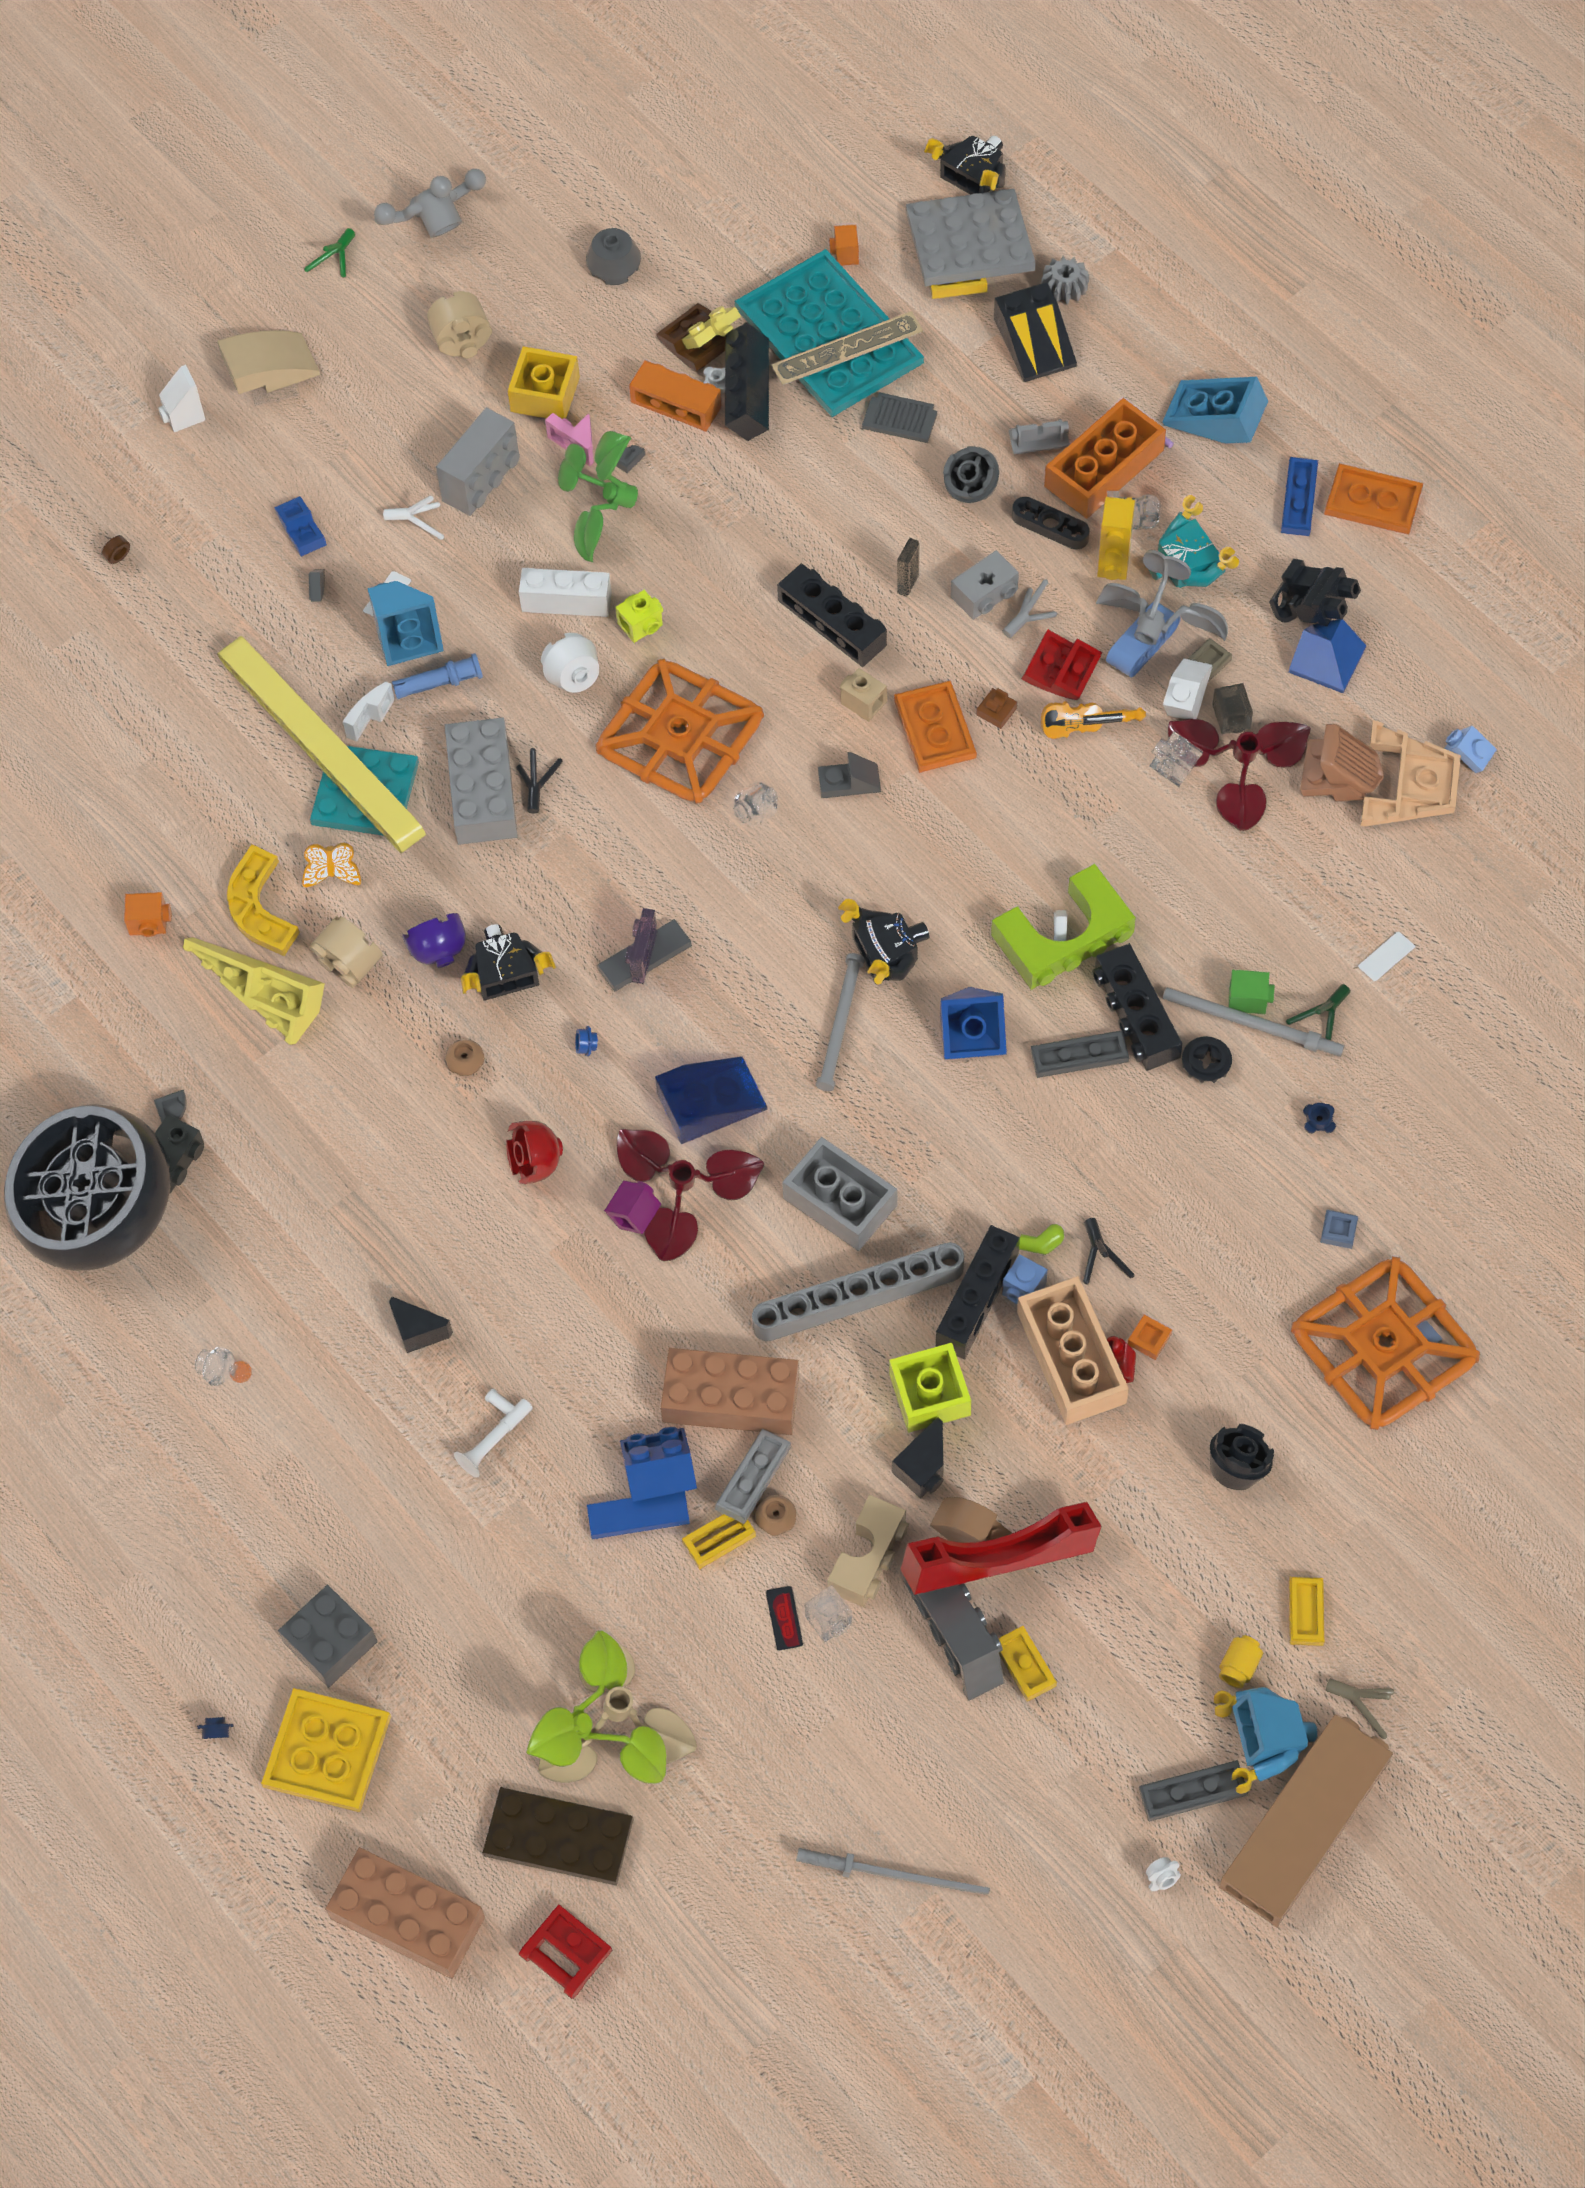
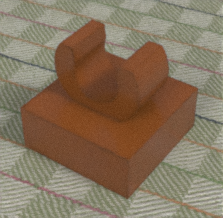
M992 688L977 707L976 715L1002 729L1016 711L1018 702L1008 697V693L1003 690Z

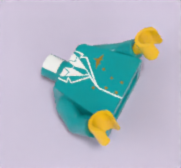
M1188 495L1184 498L1182 503L1184 512L1177 514L1160 538L1158 544L1159 552L1165 556H1172L1182 560L1191 569L1188 579L1177 580L1169 577L1174 585L1179 588L1185 586L1207 587L1225 573L1226 567L1234 569L1239 566V559L1236 556H1232L1235 554L1234 549L1225 547L1219 553L1197 520L1190 519L1192 515L1197 516L1203 511V505L1200 502L1190 509L1191 504L1196 499L1193 495ZM1149 570L1154 580L1162 578L1163 574Z

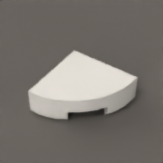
M1055 910L1054 941H1066V910Z

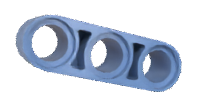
M1152 602L1146 608L1145 612H1147L1148 609H1152L1154 602ZM1159 603L1157 610L1164 614L1163 619L1166 622L1174 612ZM1180 616L1168 627L1166 633H1160L1155 645L1144 644L1135 638L1134 634L1138 627V617L1111 647L1106 657V662L1127 676L1134 677L1175 632L1180 623Z

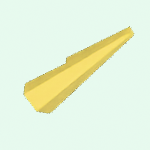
M194 937L184 939L183 949L194 953L202 961L201 965L205 969H211L221 978L220 982L250 1010L259 1012L267 1020L266 1024L270 1028H276L286 1037L284 1041L288 1044H296L320 1012L325 983Z

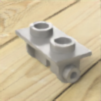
M1058 419V421L1042 423L1041 426H1037V424L1016 425V428L1009 430L1013 454L1068 447L1070 445L1067 434L1069 432L1068 421L1062 422V419Z

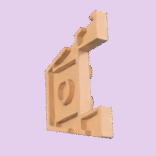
M1373 720L1369 747L1378 751L1400 753L1396 800L1364 797L1361 826L1454 813L1461 755L1427 741L1421 743L1409 738L1406 732L1397 730V732L1383 727L1384 723Z

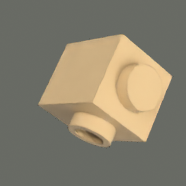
M860 668L852 675L846 676L840 685L841 704L868 722L887 703V686Z

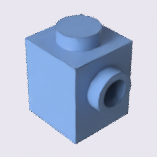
M1019 1254L1003 1279L1002 1295L1013 1303L1018 1304V1297L1045 1288L1048 1269Z

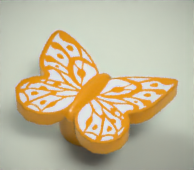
M339 843L336 846L325 848L319 844L309 845L304 851V858L308 864L303 873V887L314 886L325 880L328 876H336L344 882L360 885L361 875L355 862L351 861L354 855L353 847L348 843Z

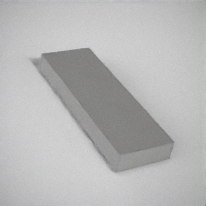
M762 1429L717 1501L715 1510L745 1524L789 1452L791 1442Z

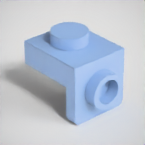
M1473 726L1462 730H1454L1447 737V745L1444 748L1461 755L1460 759L1475 773L1484 770L1497 750Z

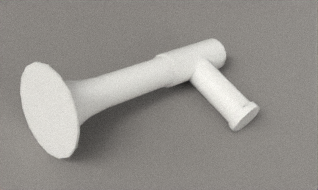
M491 1389L487 1393L485 1401L490 1402L502 1411L505 1416L472 1450L466 1453L454 1452L456 1461L468 1474L473 1477H479L478 1466L482 1458L533 1409L527 1400L521 1399L514 1406L498 1394L495 1389Z

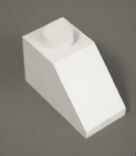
M181 366L159 394L162 406L158 407L160 416L164 424L170 423L174 432L205 421L196 384L187 366Z
M1183 658L1171 676L1163 702L1168 716L1185 720L1197 719L1212 665Z

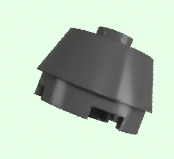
M608 228L597 233L586 255V264L592 276L605 280L606 285H621L628 282V277L634 274L635 271H638L641 262V253L635 242L627 232L618 228Z
M968 446L955 454H951L945 463L943 471L945 487L953 498L964 503H974L987 499L993 494L998 484L999 465L996 458L988 450L975 446Z

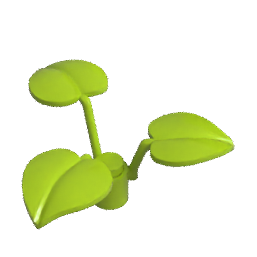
M596 1631L594 1636L584 1645L579 1659L580 1672L589 1685L598 1686L596 1692L580 1705L575 1706L572 1713L562 1707L553 1708L546 1712L532 1733L526 1753L541 1758L552 1765L565 1767L572 1765L578 1759L582 1749L581 1738L586 1741L590 1739L620 1741L626 1744L620 1752V1761L626 1772L644 1783H660L666 1774V1748L661 1736L654 1729L646 1726L637 1727L632 1731L630 1738L625 1735L591 1732L593 1726L592 1719L588 1714L584 1713V1709L604 1693L605 1688L611 1690L615 1687H622L627 1677V1662L619 1644L606 1632Z

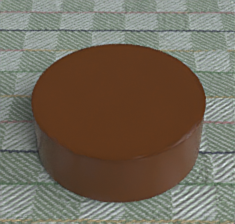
M122 535L115 536L105 544L101 555L109 564H116L127 556L130 551V543Z

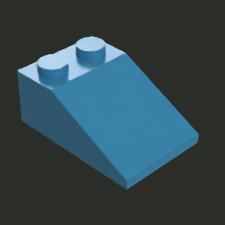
M1257 376L1181 380L1162 422L1164 426L1225 444L1251 443L1267 406L1268 399Z

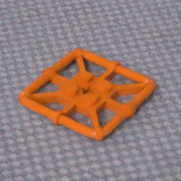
M665 658L657 660L658 663L654 664L646 672L632 693L623 698L620 703L621 708L601 733L598 742L595 744L596 751L608 761L640 777L641 781L647 784L651 782L682 799L694 801L695 804L702 803L703 799L712 793L730 766L738 762L740 752L759 727L761 720L764 718V712L762 707L756 705L751 700L719 685L718 680L714 678L707 679L677 663L666 661ZM669 673L701 688L693 702L674 693ZM660 675L666 697L657 710L641 703L640 700ZM715 695L740 709L714 714L702 707L709 697ZM636 713L649 720L641 731L615 736L630 714ZM748 721L730 747L710 738L720 726ZM681 725H685V732L675 733L674 726L679 728ZM643 743L657 750L646 766L615 751V749ZM705 748L722 758L700 787L693 761L700 751ZM667 756L685 764L691 789L656 772Z
M1392 1256V1259L1378 1263L1350 1283H1342L1336 1287V1292L1304 1312L1292 1323L1291 1333L1294 1334L1298 1344L1324 1374V1381L1328 1386L1333 1385L1355 1414L1365 1424L1370 1425V1429L1375 1430L1391 1424L1423 1401L1429 1402L1436 1397L1435 1393L1468 1372L1475 1363L1479 1362L1480 1352L1476 1350L1473 1341L1445 1309L1446 1304L1444 1301L1437 1299L1410 1266L1400 1261V1257ZM1386 1273H1389L1386 1301L1369 1312L1355 1294ZM1398 1275H1401L1427 1306L1410 1318L1395 1301ZM1343 1302L1348 1304L1359 1318L1346 1328L1313 1323ZM1436 1317L1459 1346L1429 1342L1416 1326L1424 1320ZM1309 1335L1343 1340L1354 1356L1335 1368ZM1382 1335L1384 1338L1392 1337L1391 1347L1381 1346L1378 1336ZM1425 1354L1461 1360L1430 1382H1427L1412 1364ZM1361 1364L1376 1380L1372 1412L1343 1378L1344 1375ZM1403 1371L1417 1390L1384 1413H1381L1385 1381Z

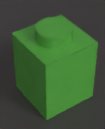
M1232 970L1228 1007L1245 1013L1266 1014L1267 1003H1273L1275 985L1269 984L1270 972Z

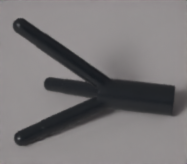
M535 748L530 749L531 780L522 765L519 764L516 767L528 787L527 812L532 814L539 813L540 789L563 762L561 758H558L539 782H537Z
M1096 1218L1085 1220L1084 1224L1091 1242V1249L1083 1283L1089 1284L1097 1250H1099L1104 1258L1109 1257L1129 1278H1133L1134 1273L1104 1243Z

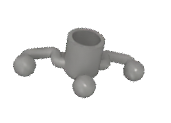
M471 169L465 175V182L451 190L452 184L447 177L437 176L431 181L430 188L413 197L410 205L402 211H395L394 207L388 203L377 205L374 211V220L379 225H389L405 222L413 216L421 217L431 238L440 236L462 223L453 202L471 190H481L486 183V176L479 169Z

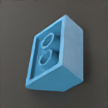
M398 581L380 583L368 588L378 638L387 666L444 651L433 596Z

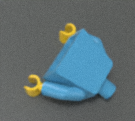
M1267 1687L1238 1691L1235 1696H1231L1229 1692L1223 1690L1218 1691L1214 1695L1215 1704L1225 1703V1705L1215 1707L1216 1716L1228 1717L1232 1710L1234 1711L1247 1766L1254 1767L1250 1771L1246 1768L1234 1770L1231 1780H1236L1239 1777L1247 1780L1246 1783L1236 1787L1237 1793L1243 1794L1248 1792L1252 1781L1259 1779L1261 1782L1285 1771L1297 1762L1299 1754L1307 1747L1308 1742L1312 1743L1317 1738L1316 1724L1302 1720L1299 1705L1293 1700L1284 1699Z

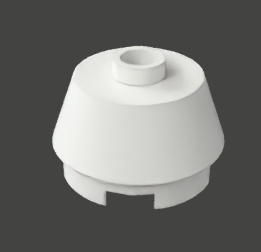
M565 633V638L558 640L554 645L550 642L545 647L541 656L544 676L549 683L568 692L577 693L589 688L599 675L597 651L592 641L581 634Z

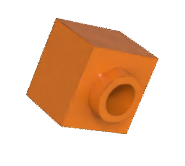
M856 224L834 226V238H829L830 254L836 255V260L841 266L858 265L859 245Z

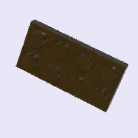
M500 1787L482 1853L484 1857L617 1886L634 1819L633 1816Z

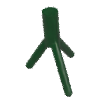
M1341 984L1325 1003L1287 1019L1286 1024L1291 1025L1314 1014L1319 1015L1328 1011L1325 1039L1331 1040L1336 1008L1350 994V988L1345 984Z

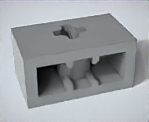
M996 550L951 581V598L974 620L981 614L989 613L997 603L1003 599L1011 598L1018 590L1019 572Z

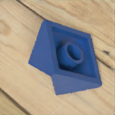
M1331 620L1327 627L1320 626L1319 623L1312 624L1302 632L1288 673L1344 693L1366 649V644L1344 620Z
M967 987L941 998L940 1023L945 1060L1007 1055L1003 993Z

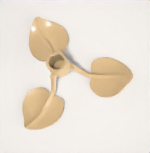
M619 1644L627 1662V1677L622 1687H615L611 1690L605 1688L607 1696L603 1707L604 1713L591 1732L598 1733L608 1719L614 1722H621L627 1717H631L636 1728L641 1726L650 1727L661 1736L666 1748V1764L693 1753L697 1748L695 1737L687 1724L674 1712L663 1708H653L646 1713L644 1724L640 1722L636 1715L637 1711L632 1708L633 1696L625 1688L634 1677L635 1663L628 1650ZM579 1667V1677L582 1684L587 1690L596 1692L598 1686L589 1685L583 1678ZM581 1738V1753L572 1765L559 1767L540 1758L538 1772L544 1778L560 1783L576 1782L587 1777L597 1763L596 1752L588 1746L593 1739L586 1741Z

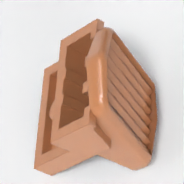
M1326 724L1324 739L1308 740L1300 787L1303 797L1333 795L1336 802L1364 800L1366 793L1373 792L1383 780L1384 773L1377 752L1341 726Z

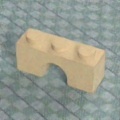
M869 1494L856 1521V1535L869 1540L873 1548L867 1555L862 1557H853L841 1552L827 1580L828 1592L861 1607H865L869 1598L874 1600L881 1586V1581L878 1578L882 1570L888 1571L893 1562L895 1552L892 1549L896 1541L902 1542L907 1533L909 1523H906L905 1509Z

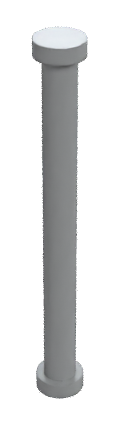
M850 953L846 956L847 970L822 1074L816 1081V1087L823 1091L834 1090L835 1081L833 1077L859 968L864 965V957L856 953Z

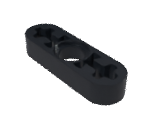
M1020 497L1014 501L1012 518L1016 524L1071 549H1082L1088 544L1090 528L1086 522L1030 497ZM1026 509L1030 510V512L1027 511L1025 514L1020 513V511L1024 512ZM1052 518L1057 520L1059 524L1056 527L1050 528L1046 527L1043 521ZM1077 532L1081 533V535L1078 534L1076 537L1071 536L1072 534L1075 535Z

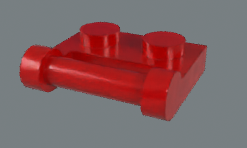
M558 1904L524 1944L519 1952V1956L526 1962L531 1960L560 1984L568 1997L574 1999L613 1950L611 1946ZM545 1941L580 1969L574 1977L539 1949Z

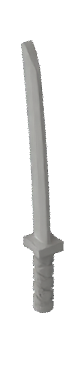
M799 1848L796 1858L797 1862L843 1871L842 1876L848 1878L851 1870L978 1894H989L990 1891L988 1887L853 1862L854 1854L847 1853L846 1858H841L840 1856H831L830 1854Z

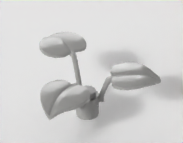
M1148 550L1143 557V562L1147 569L1163 574L1152 609H1148L1145 612L1149 606L1146 600L1140 598L1136 590L1117 583L1106 584L1096 604L1121 607L1140 612L1137 621L1138 627L1134 636L1140 642L1148 645H1155L1160 633H1166L1168 627L1179 616L1190 625L1212 632L1224 641L1228 634V624L1224 616L1216 609L1200 603H1191L1190 607L1181 606L1165 622L1163 619L1164 614L1157 610L1168 576L1177 580H1185L1189 578L1191 569L1182 560L1172 556H1165L1156 550Z

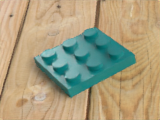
M347 746L407 809L419 765L418 756ZM323 772L310 817L311 825L384 836Z

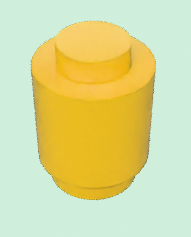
M1242 1635L1241 1638L1234 1637L1219 1665L1221 1670L1219 1678L1226 1684L1240 1689L1244 1687L1245 1683H1249L1264 1654L1260 1648V1643L1247 1635Z

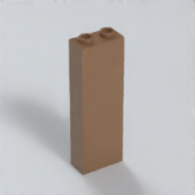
M1334 1714L1221 1878L1219 1888L1278 1928L1389 1764L1393 1752L1388 1750L1389 1746L1376 1736L1369 1737L1360 1731L1359 1725L1350 1718H1341Z

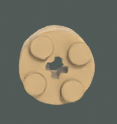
M458 291L453 293L454 297L445 299L443 296L436 300L428 310L427 319L440 352L449 356H462L465 359L474 357L478 349L487 342L492 334V329L478 298L470 292Z
M338 915L335 916L309 947L319 957L317 961L330 972L334 968L341 973L339 976L341 980L351 988L359 984L383 956L382 951L374 942L370 946L368 945L369 942L365 939L366 934L346 918L342 916L339 918Z

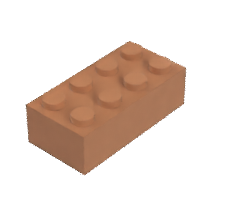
M669 1348L660 1408L662 1422L760 1432L764 1429L775 1434L792 1435L799 1383V1360Z
M360 1847L325 1908L331 1920L450 1979H453L485 1919L481 1906Z

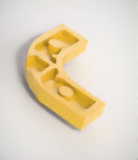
M251 844L229 880L227 889L229 910L235 925L245 937L262 947L285 956L299 935V928L270 914L260 904L261 890L279 863L278 856Z

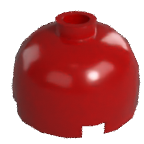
M539 1121L511 1123L507 1132L513 1131L512 1139L506 1140V1149L513 1175L518 1174V1172L520 1173L522 1178L518 1180L520 1184H530L545 1180L556 1170L559 1158L563 1154L561 1139L556 1137L555 1133L545 1123Z

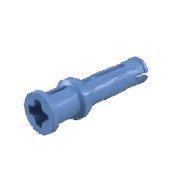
M476 653L471 654L469 658L456 662L449 660L447 661L448 663H445L446 666L392 681L397 700L451 683V685L457 686L460 684V681L474 677L483 678Z

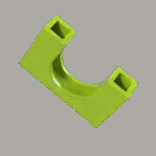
M1096 864L1069 877L1068 894L1089 922V926L1080 936L1068 941L1047 939L1034 929L1018 906L992 920L991 936L1031 990L1039 985L1045 986L1049 984L1057 975L1064 971L1070 972L1076 969L1082 961L1091 956L1096 957L1104 953L1107 947L1114 943L1125 942L1134 933L1136 917Z

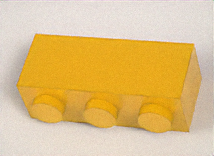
M1113 497L1105 498L1097 577L1109 580H1126L1135 500Z

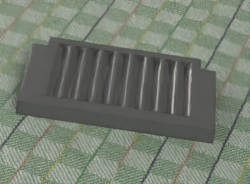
M879 392L877 398L872 397L862 423V429L928 443L937 417V411L933 410L934 404Z

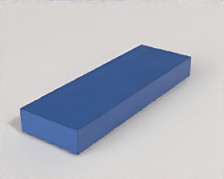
M1290 457L1281 533L1310 536L1318 460Z
M685 1491L632 1502V1498L587 1505L592 1539L690 1524Z

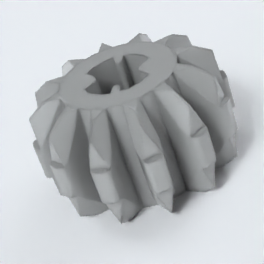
M1062 256L1060 261L1052 259L1050 265L1045 266L1041 284L1048 282L1056 301L1064 300L1068 305L1070 299L1078 302L1081 295L1086 294L1089 274L1085 270L1084 262L1077 263L1075 257L1071 260H1066Z

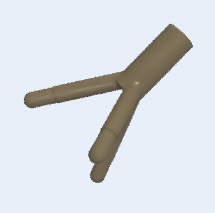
M1330 1678L1326 1691L1352 1700L1382 1739H1386V1732L1360 1700V1697L1389 1700L1391 1695L1394 1694V1690L1392 1688L1359 1689Z

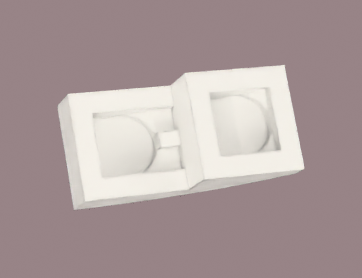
M384 682L354 705L343 720L347 738L358 741L370 719L382 722L395 700L391 683Z

